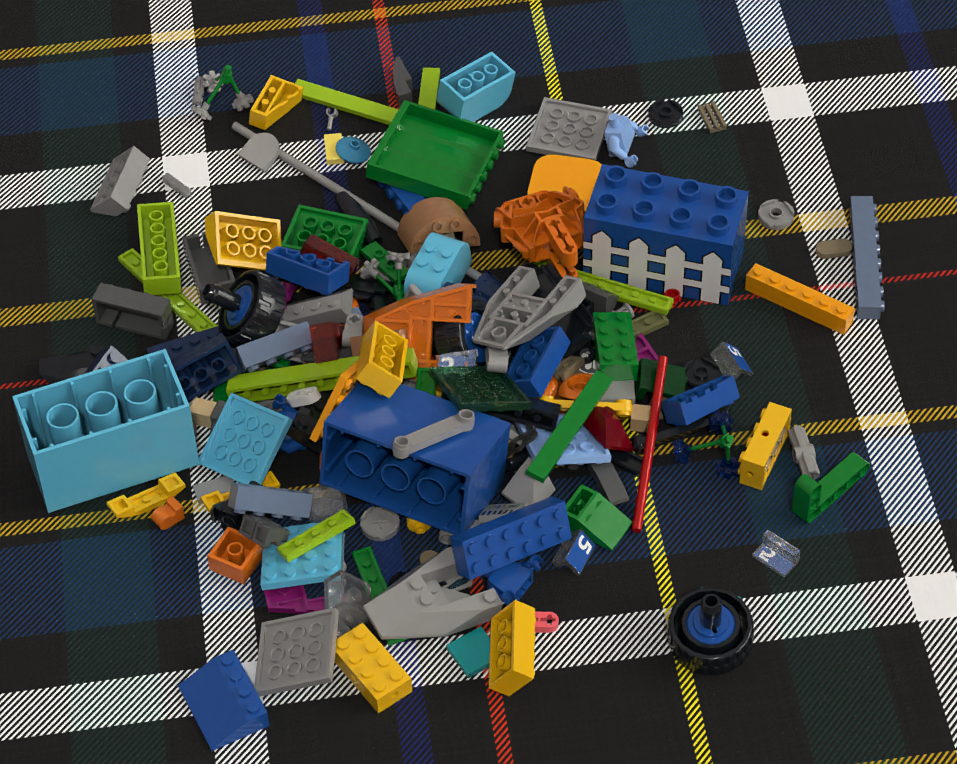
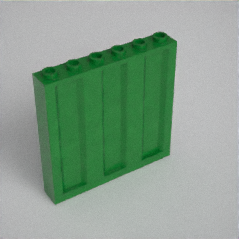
M404 100L367 163L366 178L428 198H447L454 201L462 209L468 210L470 204H474L476 200V193H480L482 182H485L488 177V171L492 170L494 160L498 159L499 149L502 150L504 147V131L463 118L459 119L457 116Z

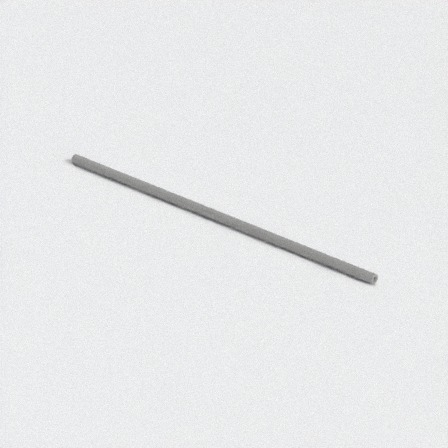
M234 122L232 125L234 131L247 139L256 135V133L238 122ZM279 148V159L335 194L342 191L347 192L360 203L369 215L393 230L398 231V221ZM469 267L466 275L476 281L482 273Z

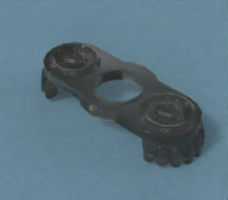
M533 425L526 426L527 431L515 437L508 443L506 458L521 451L526 445L536 439L538 432ZM522 440L521 445L514 448L515 444Z

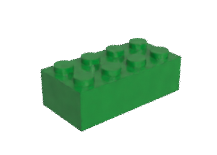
M593 312V325L595 328L591 330L596 369L613 378V381H637L639 363L631 313Z

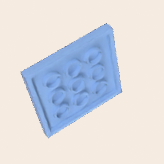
M559 414V418H558V422H557L556 427L558 426V424L560 423V421L563 419V417L565 416V414ZM514 422L521 437L524 439V444L533 461L553 431ZM583 425L556 465L610 463L611 454L608 449H605L588 428Z

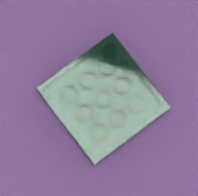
M486 366L430 367L429 375L458 411L463 409L479 412L531 410L532 402L507 373L487 372Z

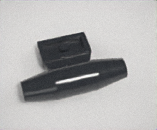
M339 192L335 196V202L340 213L368 219L363 242L369 245L376 241L381 245V235L374 221L364 208L347 192Z

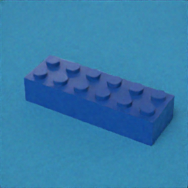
M553 496L450 536L457 573L469 580L572 539L565 501Z

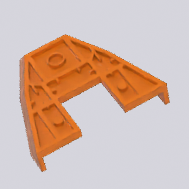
M456 283L401 299L363 316V335L375 320L391 330L406 329L408 348H414L418 367L438 369L436 390L442 392L448 376L440 377L438 361L431 360L433 321L471 323L472 289L476 288V284ZM456 315H460L462 319H457L453 317H455ZM465 362L466 373L451 375V377L468 381L467 362ZM417 375L416 377L405 379L413 383H416Z

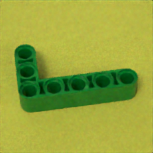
M852 452L819 482H816L807 474L801 475L794 487L792 512L806 523H811L866 474L870 468V463L855 452Z

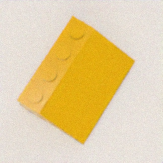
M214 211L205 218L206 238L216 265L266 271L267 252L282 244L281 225L278 219Z

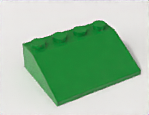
M298 205L281 247L299 250L302 255L309 253L317 254V258L326 260L327 257L335 258V262L338 263L348 261L350 262L349 273H353L359 260L368 219Z

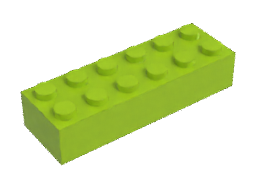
M174 203L137 204L144 293L150 295L182 293Z

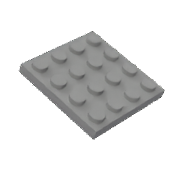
M544 97L528 139L526 151L596 161L605 137V130L609 122L608 116L612 114V109Z
M336 607L262 622L254 685L258 696L333 682L339 611Z

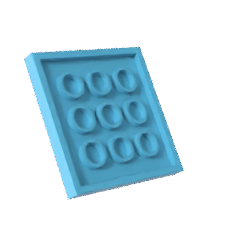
M231 393L199 457V463L237 482L249 484L250 481H256L262 485L293 419Z
M320 522L284 527L290 531L287 541ZM344 531L289 563L278 554L277 546L270 542L269 548H264L262 553L260 584L262 591L342 579Z

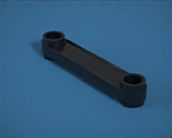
M711 413L705 416L704 419L692 422L689 425H681L658 432L656 434L655 447L706 432L710 434L721 431L722 419L718 413ZM645 434L636 435L631 439L634 452L638 455H643Z

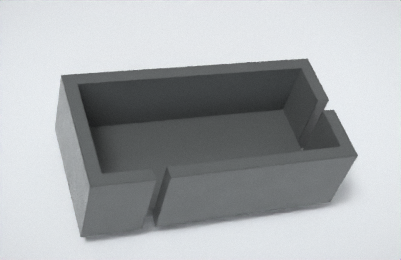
M202 232L204 248L200 246L199 234L182 237L184 253L201 305L210 303L202 297L203 289L207 284L213 283L229 290L235 281L230 266L216 265L205 232Z
M104 283L99 284L92 297L96 323L112 327L121 311L122 313L115 328L163 340L167 339L174 325L170 299Z

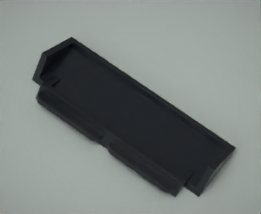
M529 262L522 264L524 267L535 269L540 287L532 296L545 299L563 279L551 263L541 264L540 267ZM582 302L576 309L550 326H560L571 341L563 356L565 359L593 339L588 332L595 328L593 325L594 318Z
M349 273V282L334 291L338 292L352 288L353 298L361 300H372L376 293L388 298L391 293L378 279L373 277L362 279L359 274ZM385 280L391 287L394 286L392 281Z

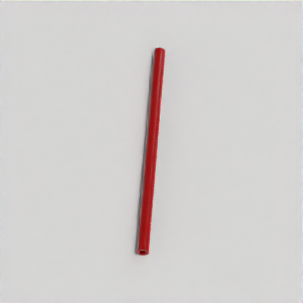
M659 356L632 523V531L635 533L642 531L668 357Z

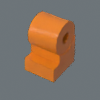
M173 496L166 500L165 505L158 507L151 514L152 521L161 530H166L185 518L183 506Z

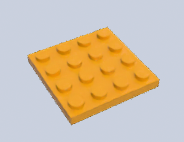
M358 361L340 375L309 438L312 441L317 442L323 438L324 421L359 382L356 379Z

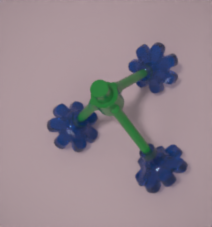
M719 410L714 411L715 418L710 417L708 419L709 423L712 424L709 428L712 431L717 430V433L723 436L719 437L716 441L696 446L685 444L683 439L674 440L673 446L675 448H673V452L677 454L675 457L677 463L682 462V464H686L690 457L689 453H693L694 450L714 445L725 448L726 457H723L722 461H717L716 463L718 468L717 474L719 476L724 474V478L730 479L731 474L734 476L739 475L738 469L741 464L737 463L736 457H730V447L734 437L728 435L727 431H731L732 426L730 424L734 423V418L732 416L729 417L728 411H724L721 414Z

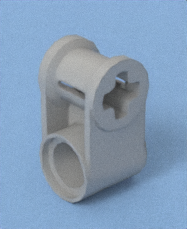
M354 313L347 316L342 334L343 347H351L349 337L363 335L362 315Z

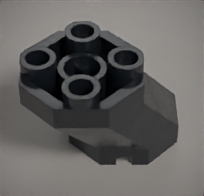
M256 481L249 482V484L263 486L257 483ZM229 498L214 504L210 510L211 520L215 523L218 520L221 523L219 527L223 530L231 527L239 531L244 514L235 513L234 509L228 506ZM246 511V514H253V511ZM265 513L264 516L268 518L271 517V514Z

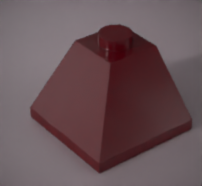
M595 406L584 424L605 449L633 452V445L621 421L614 414L615 411L608 406Z

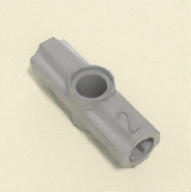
M800 425L793 426L788 430V437L792 446L794 463L798 464L801 475L807 474L816 480L820 477V471L815 460V448L812 443H809L804 427H800Z

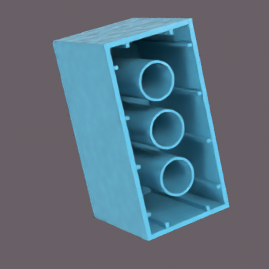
M166 349L12 396L27 456L48 513L200 465L190 406Z

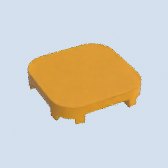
M562 155L542 156L534 165L528 187V195L542 190L563 193V187L567 186L574 189L578 193L579 199L584 201L585 215L602 164L585 158Z

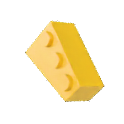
M271 75L250 110L249 124L266 130L302 101L303 87Z

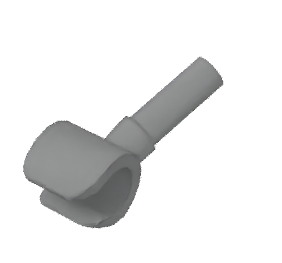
M330 108L326 109V114L329 116L328 131L332 128L333 119L338 116L336 108L333 114H330Z

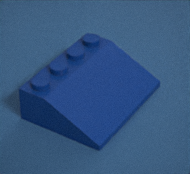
M234 650L214 657L178 685L211 751L270 726L268 713Z

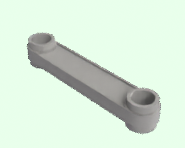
M463 409L456 415L408 435L397 436L392 446L393 455L396 458L404 459L409 454L462 432L471 431L475 424L474 412Z

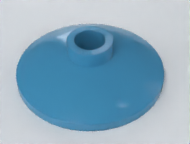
M344 137L336 144V153L346 162L360 164L366 162L370 157V147L359 138Z

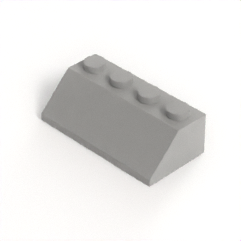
M135 146L114 158L90 211L111 216L126 213L131 207V200L137 194V187L143 180L142 175L148 169L147 164L150 158Z
M353 289L286 304L287 308L284 310L281 320L296 324L307 321L309 326L314 329L344 323L347 316L352 314Z

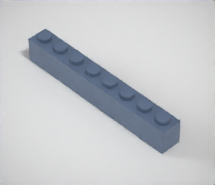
M851 196L849 213L853 244L852 254L857 319H880L881 312H884L885 302L881 300L883 298V286H880V283H882V272H879V269H881V258H878L880 255V244H877L879 241V231L875 230L878 227V217H874L877 213V204H873V196Z

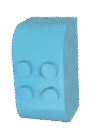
M490 52L441 79L437 103L449 114L457 116L459 119L463 118L474 122L499 108L508 99L512 91L516 72L497 55Z
M435 232L430 233L407 272L404 282V295L409 285L415 284L422 293L442 288L446 282L461 283L472 263L469 244Z

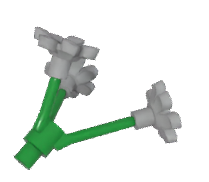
M225 65L221 74L217 73L215 75V72L212 70L208 72L209 75L204 74L202 76V79L205 80L202 86L204 88L208 87L207 92L211 93V95L201 107L192 106L191 110L198 115L201 114V118L204 120L207 118L211 121L212 116L209 115L207 110L216 93L220 92L224 84L231 83L236 92L237 98L232 103L233 109L237 108L238 111H242L243 107H250L249 103L254 101L251 94L245 95L239 91L234 82L230 65Z
M391 252L389 253L390 255H386L387 260L395 262V269H397V285L393 287L380 276L377 269L380 263L376 258H373L371 262L365 261V267L359 270L362 279L372 276L374 279H378L394 295L397 301L404 298V285L401 284L402 262L406 261L407 266L410 268L417 253H413L410 256V253L396 254Z

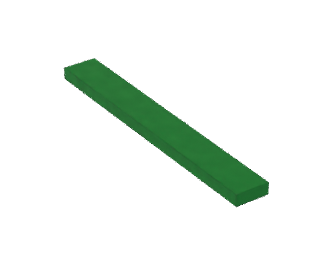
M598 370L595 371L526 470V475L544 483L595 406H597L612 384L613 378Z

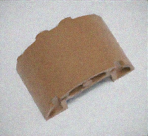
M443 197L427 198L414 204L412 209L403 215L398 226L397 235L410 254L418 253L426 238L432 232L443 234L462 231L463 242L468 243L470 247L480 246L479 234L462 208L454 201Z

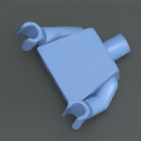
M612 113L608 116L609 122L605 130L609 156L618 157L621 160L624 159L625 165L631 168L638 161L636 155L627 156L635 136V131L638 137L646 136L648 133L645 131L649 130V126L644 124L639 127L637 123L630 120L627 116Z

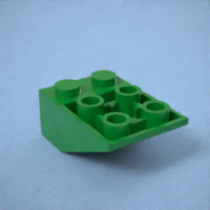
M582 484L566 504L570 530L578 535L582 530L592 542L610 551H613L633 523L599 492Z

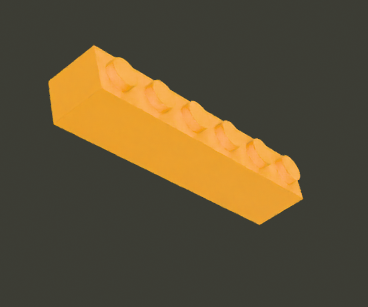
M755 263L746 275L745 290L844 335L853 323L854 307Z

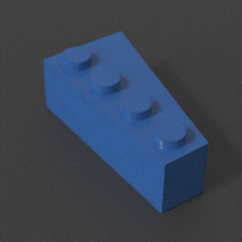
M276 246L266 254V273L285 279L290 283L301 285L306 289L317 291L321 295L328 296L349 282L350 262L348 261L338 263L335 262V258L327 257L325 260L317 258V254L309 253L302 255L299 250Z
M723 375L663 400L661 406L667 424H675V426L689 425L723 406L733 404L734 400L740 398L734 376Z

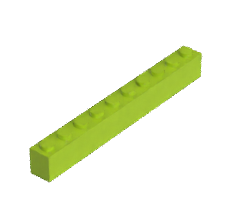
M413 347L407 348L403 379L416 377L418 360ZM359 356L238 374L228 380L226 393L228 397L231 393L255 402L275 399L277 394L287 397L294 390L314 386L317 387L319 392L333 390L340 375L358 361Z

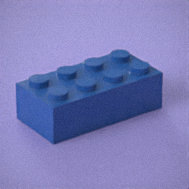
M560 326L549 327L532 340L521 344L507 369V373L504 374L500 382L503 390L533 398L542 397L571 343Z

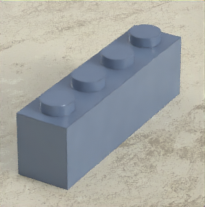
M305 321L236 347L235 354L243 373L247 371L252 373L258 371L263 365L272 366L276 364L279 359H290L295 356V353L311 351L316 340L308 322Z
M231 482L228 506L233 508L235 513L246 514V511H253V515L258 516L270 513L275 518H283L284 515L290 516V519L302 520V517L309 518L313 494L307 491Z

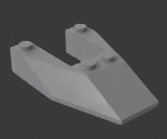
M518 266L488 300L473 337V343L506 350L532 340L576 309L584 300L586 293L581 278L565 275L544 299L532 296L540 287L535 269Z
M449 547L406 573L366 603L363 609L381 640L446 637L491 621V618L501 611L503 602L494 588L454 602L449 601L439 582L460 576L457 573L453 549Z

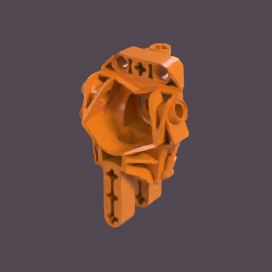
M564 186L563 193L542 190L506 201L501 207L495 208L494 228H500L501 242L512 243L513 247L521 252L522 257L528 259L530 263L546 261V263L553 264L562 277L567 275L578 278V272L574 266L578 262L577 249L583 246L584 201L579 199V195L574 189Z

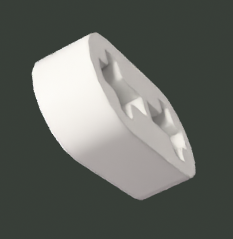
M314 386L294 390L287 395L286 399L291 407H299L317 402L321 398V394L317 387Z

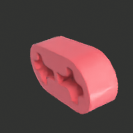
M535 611V633H551L558 629L559 618L554 612ZM548 620H552V624H547Z

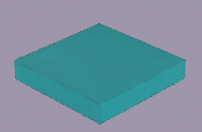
M482 627L446 645L447 651L468 678L489 668L490 637Z

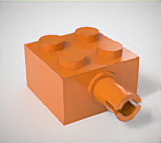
M227 527L207 555L209 569L245 585L262 560L264 548L241 535L238 530Z

